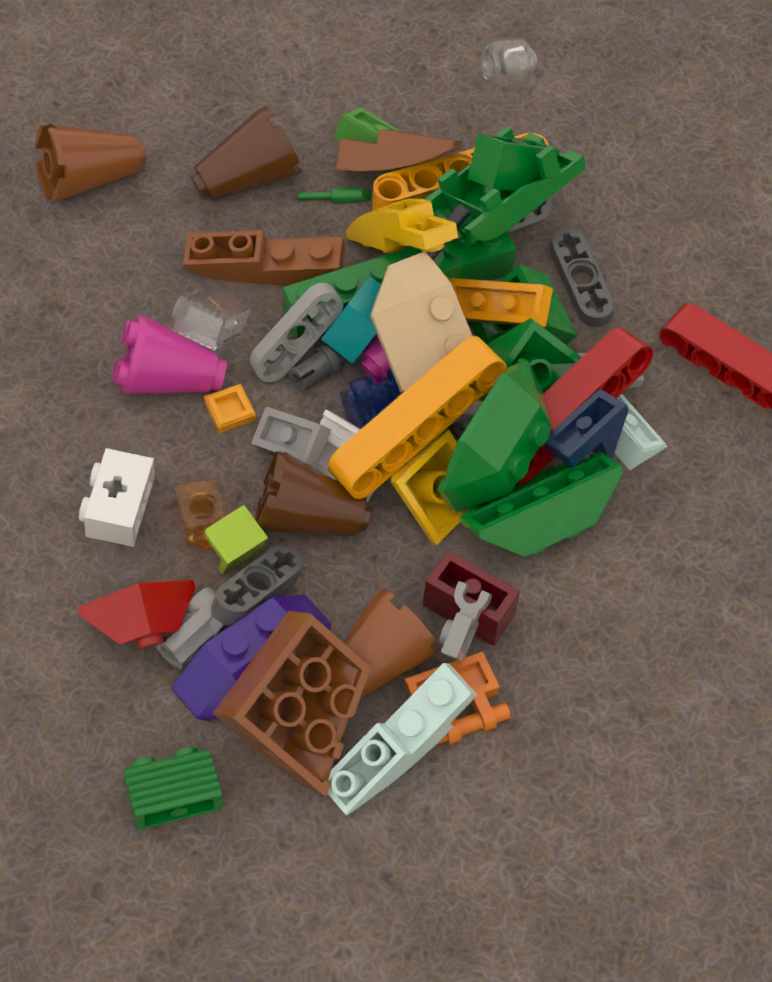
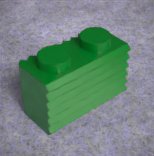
M187 747L175 752L171 758L156 761L155 758L145 757L134 761L129 768L123 769L124 783L137 830L222 810V793L209 749L199 751L196 747Z

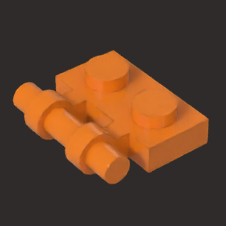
M483 651L465 657L464 662L457 660L448 663L476 692L477 696L468 704L472 705L475 713L454 719L451 722L454 727L436 745L443 742L451 745L461 741L463 735L480 729L483 732L497 728V723L511 718L509 707L505 702L491 707L487 699L498 695L500 686ZM439 667L405 678L404 688L408 697L410 698Z

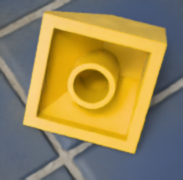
M445 429L391 476V483L430 542L434 545H438L461 522L460 516L470 509L468 508L460 512L450 510L437 490L441 480L444 477L446 478L448 463L457 445L449 429Z

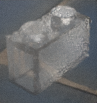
M219 283L203 290L198 288L192 295L188 297L181 296L177 300L172 312V317L175 318L172 330L215 351V349L222 345L224 346L228 342L230 343L231 340L239 338L244 333L255 303L253 299L248 301L246 296L241 297L239 293L234 294L232 289L227 291L226 286L220 288Z

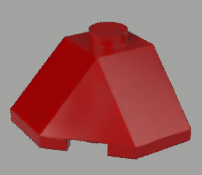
M194 580L137 583L77 607L80 617L119 645L137 643L139 650L148 649L163 644V636L179 631L194 593L195 584Z

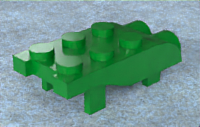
M507 126L496 134L498 136L514 137L512 128ZM531 132L523 138L545 144L544 138ZM549 145L536 155L540 175L531 183L521 186L516 191H504L503 196H500L499 191L494 188L488 193L482 192L481 184L467 179L471 165L469 164L458 174L456 170L450 169L438 178L440 188L424 200L431 201L434 216L447 219L458 204L463 205L470 211L469 217L457 230L458 238L454 239L462 247L468 248L478 240H493L515 226L521 219L584 171L586 164L583 155L571 150L566 154L559 152L557 158L555 147Z

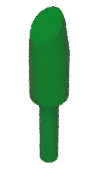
M332 188V192H299L298 200L332 199V203H355L369 201L371 193L365 188Z

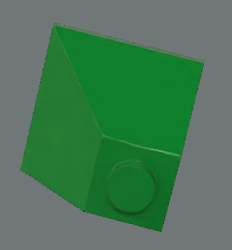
M531 318L488 344L506 363L507 368L516 364L520 358L528 360L540 382L543 394L582 358Z

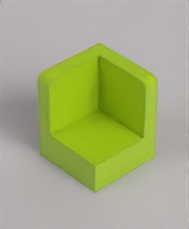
M245 505L206 528L204 536L221 558L218 570L222 575L263 550L268 539Z

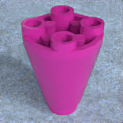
M138 314L135 321L126 320L121 337V343L127 345L124 360H116L112 375V382L119 385L120 393L181 394L209 393L210 390L220 391L226 372V360L219 359L218 354L147 316Z

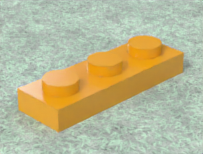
M450 278L466 321L520 325L531 318L546 328L553 288L540 284Z

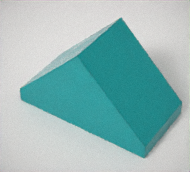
M371 276L321 339L351 364L354 363L377 333L370 314L381 284Z

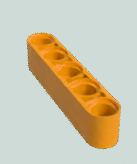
M529 133L521 134V135L514 136V137H515V138H524V137H525L526 135H528ZM544 138L545 144L548 145L547 140ZM475 148L379 176L373 185L372 211L400 200L427 198L440 188L437 179L447 171L454 169L458 174L471 164Z
M478 336L465 339L343 444L328 461L327 467L329 472L355 499L367 497L488 393L501 373L506 370V363Z

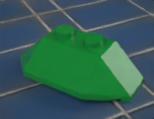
M520 358L516 364L511 365L501 373L458 440L448 463L446 478L444 477L441 480L437 489L450 510L460 512L511 493L517 482L526 475L529 463L539 447L543 446L548 440L552 423L540 382L528 360Z
M598 452L591 454L588 459H582L574 468L566 463L549 467L539 472L528 483L523 485L516 484L511 493L471 507L468 512L460 516L461 524L480 539L523 557L539 554L546 547L565 538L575 537L582 530L597 523L623 474L622 466L604 453Z

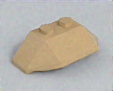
M426 251L387 266L370 317L400 392L403 393L461 342L472 337V334L451 282ZM485 395L480 399V401L485 400Z

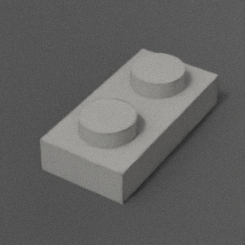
M266 406L251 444L273 453L276 451L287 452L308 465L317 467L331 429Z

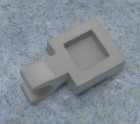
M458 581L454 598L461 610L459 613H456L454 620H447L442 629L439 643L443 644L441 650L443 654L464 662L479 622H477L479 616L489 605L492 595L482 590L479 599L475 603H467L465 596L469 586Z

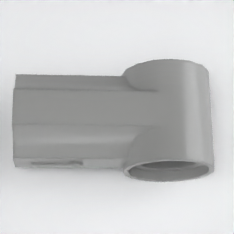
M211 587L202 589L192 598L179 631L163 636L164 643L156 646V649L163 658L175 668L183 670L205 643L230 627L217 621L211 613V604L216 594Z

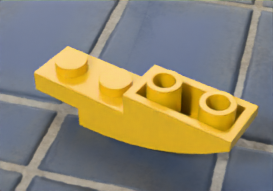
M424 199L400 200L368 212L353 221L345 231L347 239L361 243L364 247L382 250L385 254L403 250L406 246L419 248L422 252L426 251V253L435 252L444 248V243L458 238L456 222L434 216L431 201Z

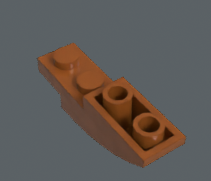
M263 230L187 233L183 267L185 270L224 281L288 286L342 269L345 243L343 236L266 239Z

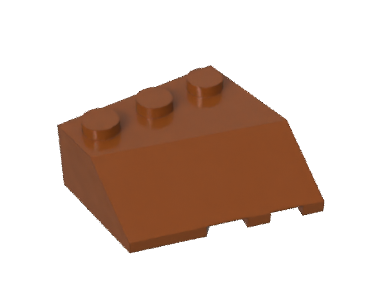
M288 611L212 714L271 764L322 797H326L331 782H328L334 761L335 759L339 760L344 747L341 741L349 718L355 715L371 667L311 613Z

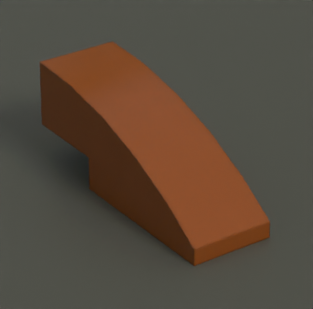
M379 129L377 143L354 139H340L336 169L350 171L403 169L449 155L461 149L462 141Z

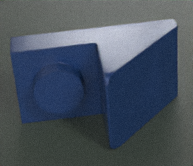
M599 388L550 432L549 438L544 444L546 451L573 468L591 451L594 453L602 452L612 459L629 411L625 403Z

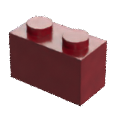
M447 550L425 582L423 606L446 619L454 620L456 613H459L461 610L454 598L458 581L469 586L465 596L467 603H475L479 599L482 590L490 593L492 598L487 608L479 616L477 621L479 625L475 635L495 646L516 615L520 591Z

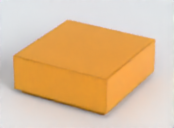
M241 384L204 396V404L219 434L256 421V413Z

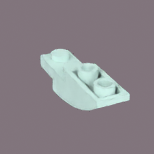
M443 663L385 723H377L331 770L328 782H331L327 794L345 815L352 813L392 784L430 751L454 727L451 722L477 696L476 692L450 664Z

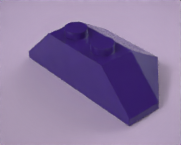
M305 594L272 597L203 645L171 687L173 692L198 720L210 721V719H218L212 713L288 611L311 613L326 628L331 630L329 620Z

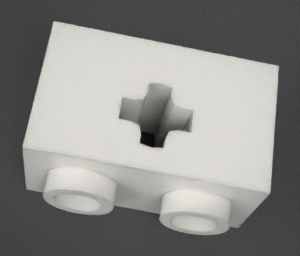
M105 449L102 462H95L91 472L90 486L93 487L90 498H83L79 511V521L84 522L86 537L134 547L155 479L154 458Z

